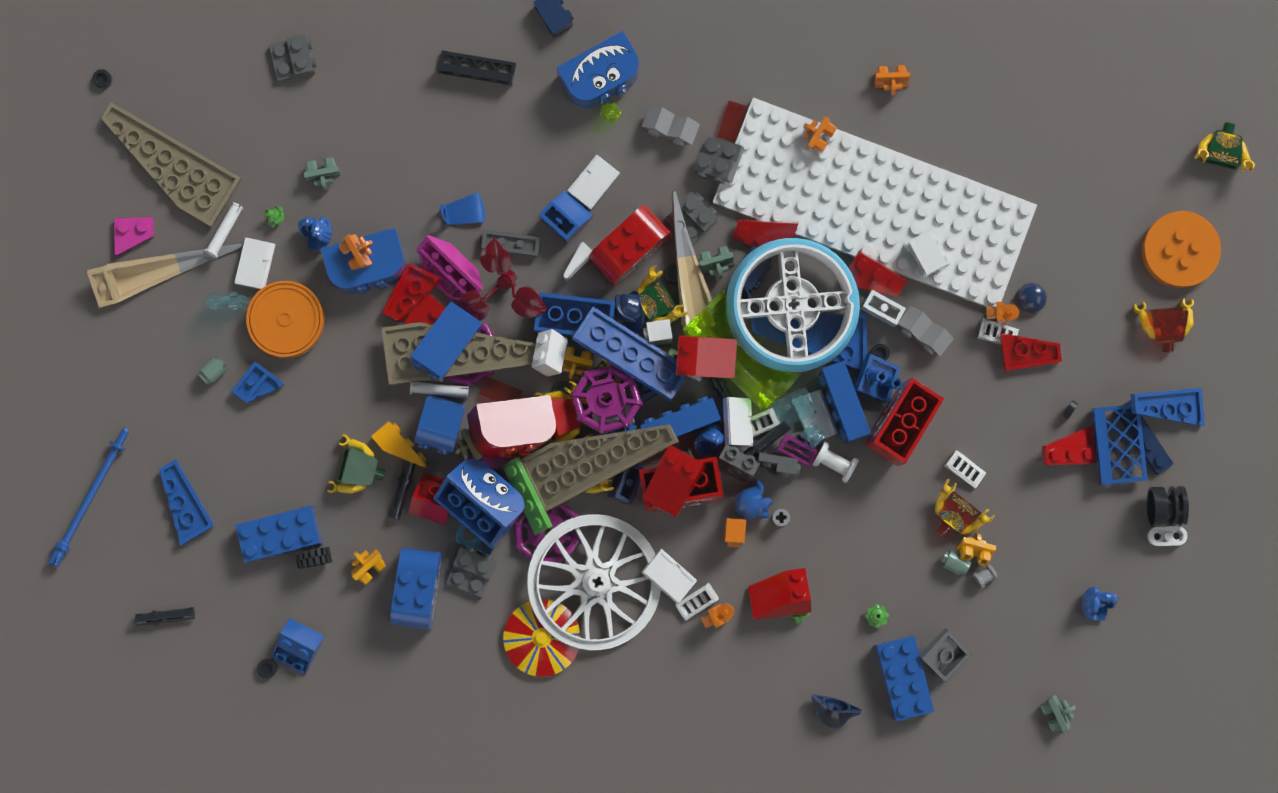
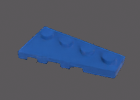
M1202 388L1130 394L1132 414L1205 426Z
M174 460L160 468L159 471L174 518V525L179 536V543L182 546L215 525L178 460Z

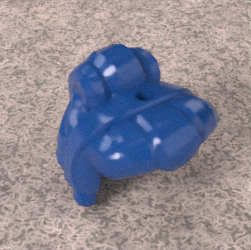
M306 217L299 220L297 227L304 237H308L309 250L320 251V248H324L330 243L332 226L326 217H321L318 220Z
M715 424L709 425L698 433L694 447L697 453H699V457L707 455L708 452L712 456L721 455L725 447V434L722 433L723 429Z
M1091 587L1085 591L1082 599L1083 614L1091 621H1098L1100 619L1105 621L1108 608L1113 609L1116 606L1118 597L1114 593L1101 592L1099 588Z

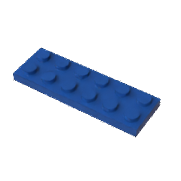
M592 307L572 338L575 342L668 401L672 400L686 377L684 375H676L677 360L594 307Z

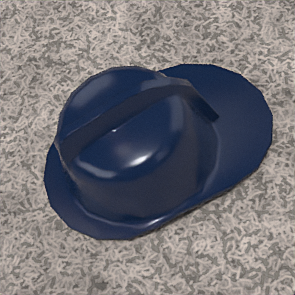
M632 291L629 294H618L615 296V314L618 318L624 320L626 328L635 334L641 330L644 323V312L639 293Z

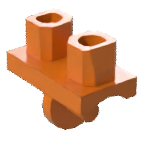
M905 65L896 66L895 72H888V67L878 66L874 86L875 88L890 90L891 95H895L896 90H903V87H909L910 72H907Z
M825 116L818 129L815 128L818 124L815 120L811 124L805 123L803 125V128L806 130L805 138L809 139L810 135L813 134L806 149L809 151L814 149L823 153L828 143L820 139V136L824 133L832 138L837 130L829 122L830 118Z
M348 234L343 237L345 241L339 245V248L343 254L353 253L354 258L348 261L352 270L369 267L373 264L369 258V255L372 254L370 247L373 245L372 240L366 242L363 236L358 238L356 234L351 236Z
M1002 301L996 302V306L986 307L987 319L998 321L1005 325L1008 324V321L1018 318L1019 309L1013 304L1006 305Z
M720 603L707 610L709 614L701 617L705 628L715 625L717 628L728 622L734 616L735 611L732 605L727 603L721 605Z

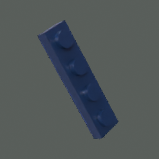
M1129 400L1123 405H1130L1131 400ZM1131 408L1127 409L1123 416L1132 421L1136 414H1132ZM1140 415L1145 459L1157 475L1174 463L1143 416ZM1120 417V421L1127 428L1129 423ZM1131 426L1127 430L1133 440L1138 436V432L1134 427Z

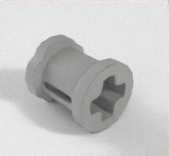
M778 509L772 515V522L778 527L785 526L790 521V515L785 509ZM779 513H782V516H786L782 523L776 520V516Z
M990 564L979 573L973 574L981 588H984L985 584L991 580L999 578Z

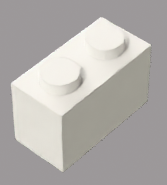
M930 231L907 243L924 278L944 268L947 265L946 261H948L944 251H940L937 246L939 243L934 234L931 235Z
M874 290L869 293L861 310L892 327L898 324L906 309Z
M670 320L646 323V328H643L644 339L654 346L672 343Z
M553 329L539 332L532 368L547 377L560 374L567 338Z

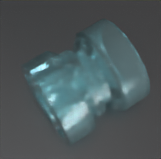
M814 422L800 434L803 439H808L810 446L813 448L827 435L824 431L817 429V425Z

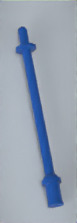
M128 428L121 430L115 442H109L113 447L63 539L56 542V548L48 560L50 564L57 557L54 566L59 567L66 552L70 551L69 543L119 450L125 451L126 449L122 445L129 434Z

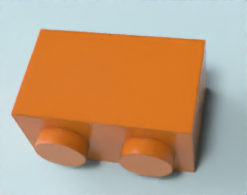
M731 518L725 520L724 543H728L727 547L739 548L740 544L745 543L746 520Z

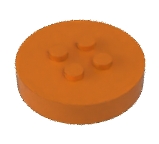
M1175 211L1162 216L1148 228L1142 241L1141 253L1147 271L1155 280L1165 286L1182 289L1203 282L1215 271L1221 256V243L1215 228L1204 217L1189 211Z
M277 281L260 289L252 298L247 310L246 324L253 342L264 352L278 358H295L309 352L318 343L325 327V314L317 296L306 286L293 281Z

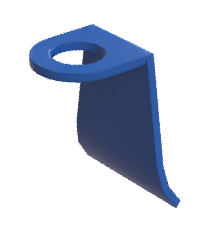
M479 193L471 194L447 205H440L443 221L447 225L485 222V207Z

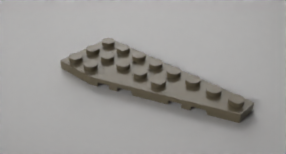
M110 102L101 119L178 208L208 226L213 227L242 179Z
M419 322L381 328L389 385L432 380L428 377L426 371L423 369L418 370L411 364L410 356L433 325ZM476 333L444 378L531 366L536 343Z
M662 425L550 443L522 458L521 462L547 512L679 441L671 425Z

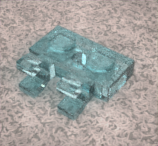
M229 292V296L219 297L218 293H209L210 297H206V304L212 310H224V307L228 306L231 309H242L244 305H248V298L245 295H238L237 292Z

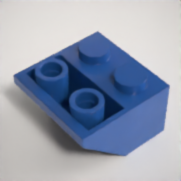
M567 191L554 198L539 214V219L567 244L593 217Z
M290 618L279 634L272 658L306 675L321 647L324 635Z

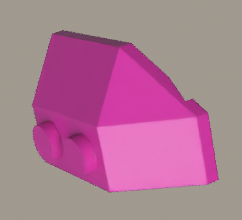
M428 235L416 249L422 269L442 279L436 286L449 299L459 301L464 293L471 290L480 293L483 289L478 269L451 243Z

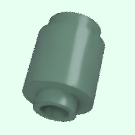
M212 357L200 369L198 375L209 385L227 371L224 368L226 364L219 357L217 359Z
M952 550L949 553L945 552L941 559L942 567L957 575L965 576L971 565V562L962 560L960 554Z

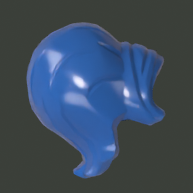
M755 480V486L741 491L735 500V510L744 520L769 518L768 507L773 503L769 497L762 498L764 487L759 480Z

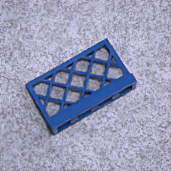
M1131 404L1091 409L1100 485L1148 480L1141 416L1136 414L1132 421L1123 416L1127 409L1132 408ZM1112 410L1119 416L1111 424L1105 418V411ZM1120 417L1129 423L1123 432L1114 426ZM1131 426L1138 432V436L1134 441L1125 435ZM1111 428L1121 434L1114 443L1107 436ZM1122 437L1131 442L1125 452L1116 445ZM1133 445L1140 450V455L1136 460L1127 454ZM1114 447L1123 453L1117 462L1110 458L1109 452ZM1124 456L1133 461V464L1127 471L1118 464ZM1135 464L1142 469L1143 477L1135 478L1129 473ZM1116 466L1125 472L1120 479L1112 480V471Z

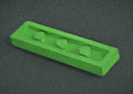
M520 457L502 465L511 486L521 494L524 500L523 511L534 534L538 535L553 527Z

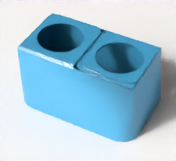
M462 523L460 524L456 534V541L488 555L492 553L493 548H483L477 536L473 541H465L462 533L466 527Z

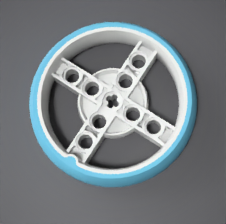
M778 239L754 249L737 266L727 289L726 313L734 338L737 339L741 348L754 360L779 371H809L830 362L849 343L859 318L860 300L858 288L847 265L827 247L806 239ZM798 254L812 257L825 265L837 279L842 291L818 293L809 281L800 278ZM778 255L780 279L769 288L765 298L741 300L742 290L750 273L764 260ZM786 262H790L793 265V271L785 269ZM788 281H792L795 284V290L791 291L787 288L786 284ZM827 297L835 300L833 307L827 304ZM808 299L815 300V308L808 306ZM791 301H793V304H797L794 310L788 305ZM770 302L777 303V311H772L770 309ZM754 303L759 306L758 313L751 311V304ZM844 310L842 324L834 339L820 351L808 355L806 330L816 323L820 312ZM767 317L775 328L785 332L788 357L774 354L762 347L751 336L743 319ZM792 319L799 322L798 329L791 327L790 321ZM794 338L800 340V348L793 346L792 340Z

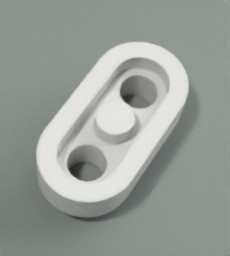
M1180 526L1153 527L1149 530L1147 539L1153 546H1178L1186 542L1187 532ZM1175 532L1179 535L1177 540L1173 538ZM1155 533L1160 535L1159 540L1154 539Z

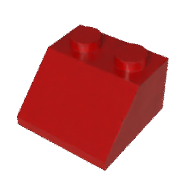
M423 472L412 496L409 513L445 525L450 513L433 499L445 479Z

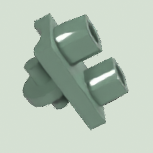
M333 157L323 159L325 166L323 169H318L316 161L306 162L304 177L307 181L316 180L314 185H322L323 190L328 189L327 184L334 183L332 176L341 175L340 169Z
M726 246L717 249L718 256L711 258L708 251L700 253L699 265L702 274L710 273L711 276L718 274L719 279H722L723 272L729 271L728 267L735 266L733 253L729 252Z
M1053 695L1040 707L1044 715L1054 712L1056 719L1048 722L1051 731L1062 730L1065 732L1071 727L1068 719L1074 718L1071 711L1075 710L1076 707L1075 705L1069 706L1066 700L1060 704L1057 696Z

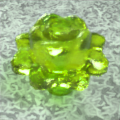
M607 103L606 106H601L600 115L608 122H615L621 119L622 111L618 110L617 104Z

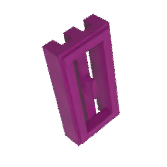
M785 433L776 450L790 458L798 459V462L811 468L819 450ZM787 439L812 451L813 455H810L804 452L803 450L787 443ZM783 446H786L800 453L801 455L809 458L810 461L807 462L799 458L798 456L782 449Z

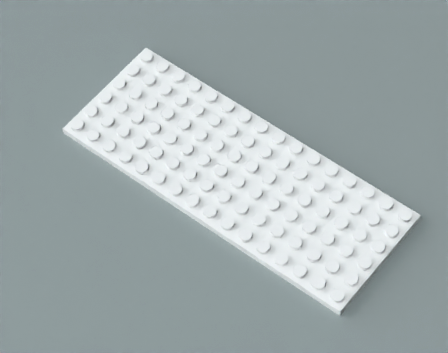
M752 99L735 143L742 145L744 151L733 182L719 184L713 204L755 220L766 222L782 221L787 223L799 222L795 232L797 236L855 257L858 250L902 276L981 306L993 307L996 306V302L1002 301L1037 204L838 129L832 138L824 133L820 136V139L828 143L823 153L814 149L809 151L806 148L813 134L810 135L809 139L805 138L806 130L803 128V125L805 123L811 124L812 119L759 99ZM818 122V124H817V126H816L815 128L818 129V127H819V125H820L821 123ZM930 231L931 235L934 234L939 243L937 246L940 251H944L948 261H946L947 265L944 268L924 278L907 243Z

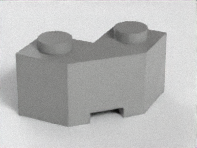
M649 106L642 127L647 129L648 134L652 136H661L672 140L673 143L679 146H684V144H693L700 124L687 116L674 115L663 107Z
M910 306L898 322V325L902 328L901 333L921 344L923 349L930 355L935 353L941 357L954 339L945 328L933 323L924 312Z

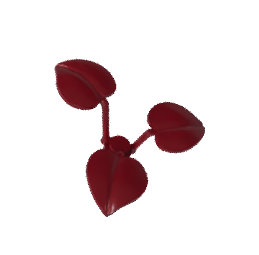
M493 238L483 249L480 255V262L486 271L490 273L497 271V274L500 275L498 284L482 298L475 290L464 293L458 302V307L481 321L487 317L489 307L484 301L498 288L509 289L512 287V297L515 299L512 301L511 307L516 314L522 317H535L545 312L547 307L544 305L538 292L528 286L521 287L515 294L517 275L514 271L510 270L512 263L510 255L505 247L497 239Z

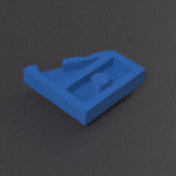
M255 361L231 392L248 404L283 387L285 384Z

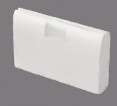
M596 155L567 192L589 210H592L620 175V172Z
M245 237L234 283L255 289L265 287L275 244Z
M821 389L792 400L808 438L809 445L838 434Z
M723 398L725 446H753L751 399Z
M662 549L656 553L641 572L677 604L697 581Z

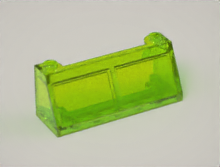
M722 289L682 329L687 336L735 339L727 320V292ZM749 331V333L751 334V336H752L762 347H764L765 349H767V348ZM737 342L735 377L730 379L764 412L792 386L802 372H784L764 366L750 357Z

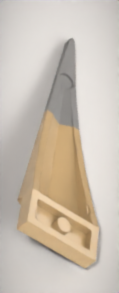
M672 191L680 305H684L681 308V313L687 312L686 316L681 317L684 334L687 336L723 338L720 317L697 261L675 191Z
M243 244L222 246L217 255L220 257L237 250ZM204 249L111 263L88 270L87 274L100 308L118 303L215 258L206 254Z

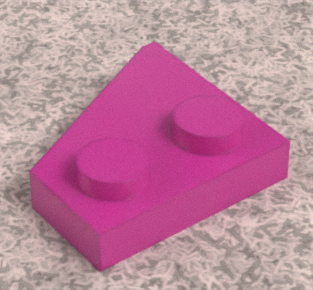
M114 218L115 255L120 256L123 252L154 238V218Z

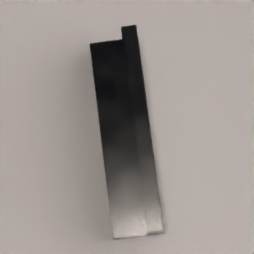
M443 50L441 51L440 62L437 65L438 74L513 86L516 69L515 62ZM445 56L453 57L457 63H444ZM466 60H472L475 66L473 68L462 66L461 63ZM484 63H490L494 69L492 71L484 70L480 66ZM503 66L511 67L510 74L499 72L498 70Z

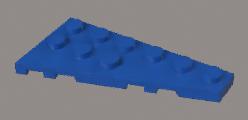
M844 314L819 315L816 323L806 330L808 353L814 354L820 351L834 339L840 329ZM859 314L856 329L849 343L838 356L831 360L837 363L844 361L846 366L861 370L867 354V314ZM767 317L752 318V334L786 345L785 332L775 328ZM792 319L790 321L791 327L798 329L799 322ZM796 338L792 340L793 346L800 348V340Z

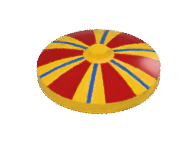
M541 599L545 610L554 602L549 599ZM530 601L519 606L511 614L505 625L503 642L507 656L518 669L526 674L538 677L555 675L566 669L573 662L579 651V648L561 642L543 627L536 617ZM560 603L548 613L560 628L573 615L567 607ZM575 620L565 631L581 638L579 624Z

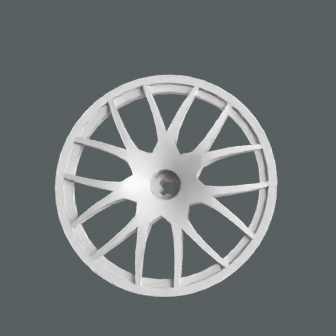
M596 514L569 519L553 528L542 539L533 553L527 577L528 596L532 609L543 627L552 636L565 644L586 650H603L619 646L635 637L651 620L659 602L661 589L651 582L649 599L646 601L625 586L647 580L648 578L643 576L620 581L614 576L616 569L624 563L645 556L647 563H649L656 554L650 543L636 528L618 518ZM601 525L591 550L579 527ZM605 526L622 532L623 535L610 560L602 563L598 558L599 545ZM573 529L578 534L587 556L584 565L577 564L568 555L559 541L561 536ZM626 536H628L638 545L642 553L618 560ZM556 542L568 565L543 561L553 543ZM541 565L552 566L571 572L575 580L569 585L564 586L540 585L539 573ZM600 577L602 585H598L596 588L592 580ZM539 588L565 591L545 610ZM620 591L626 593L646 605L636 621L624 614L612 602L613 592ZM572 595L580 596L579 607L560 628L548 613L564 599ZM595 603L603 607L609 638L590 639L589 615L591 607ZM611 610L632 624L625 631L613 636ZM582 613L586 639L565 631Z

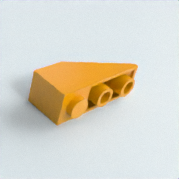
M388 421L371 436L384 452L421 467H427L425 464L427 459L421 452L416 453L413 450L415 445L408 437L404 439L401 436L402 430L396 423L391 424Z

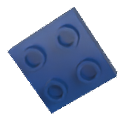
M866 354L854 389L879 401L888 403L893 389H900L902 387V380L897 378L901 367L872 354Z

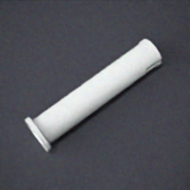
M232 202L208 248L204 249L206 254L218 258L217 254L243 210L242 206L239 207V204Z
M411 382L410 395L412 393L468 398L469 386Z

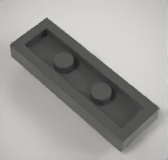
M483 230L481 249H484L495 238L505 247L508 253L538 257L540 237Z

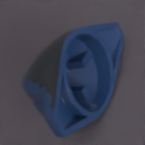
M812 695V701L816 705L814 715L819 717L822 723L830 728L842 727L850 718L860 715L862 709L837 698Z

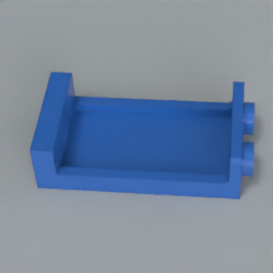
M450 302L410 356L411 364L418 370L423 369L426 371L428 377L432 380L442 382L447 372L475 334L479 333L482 328V322L453 302Z

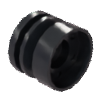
M1170 486L1167 493L1164 487H1149L1147 492V516L1151 527H1165L1168 520L1171 526H1177V524L1179 526L1187 525L1189 500L1184 486H1177V488Z

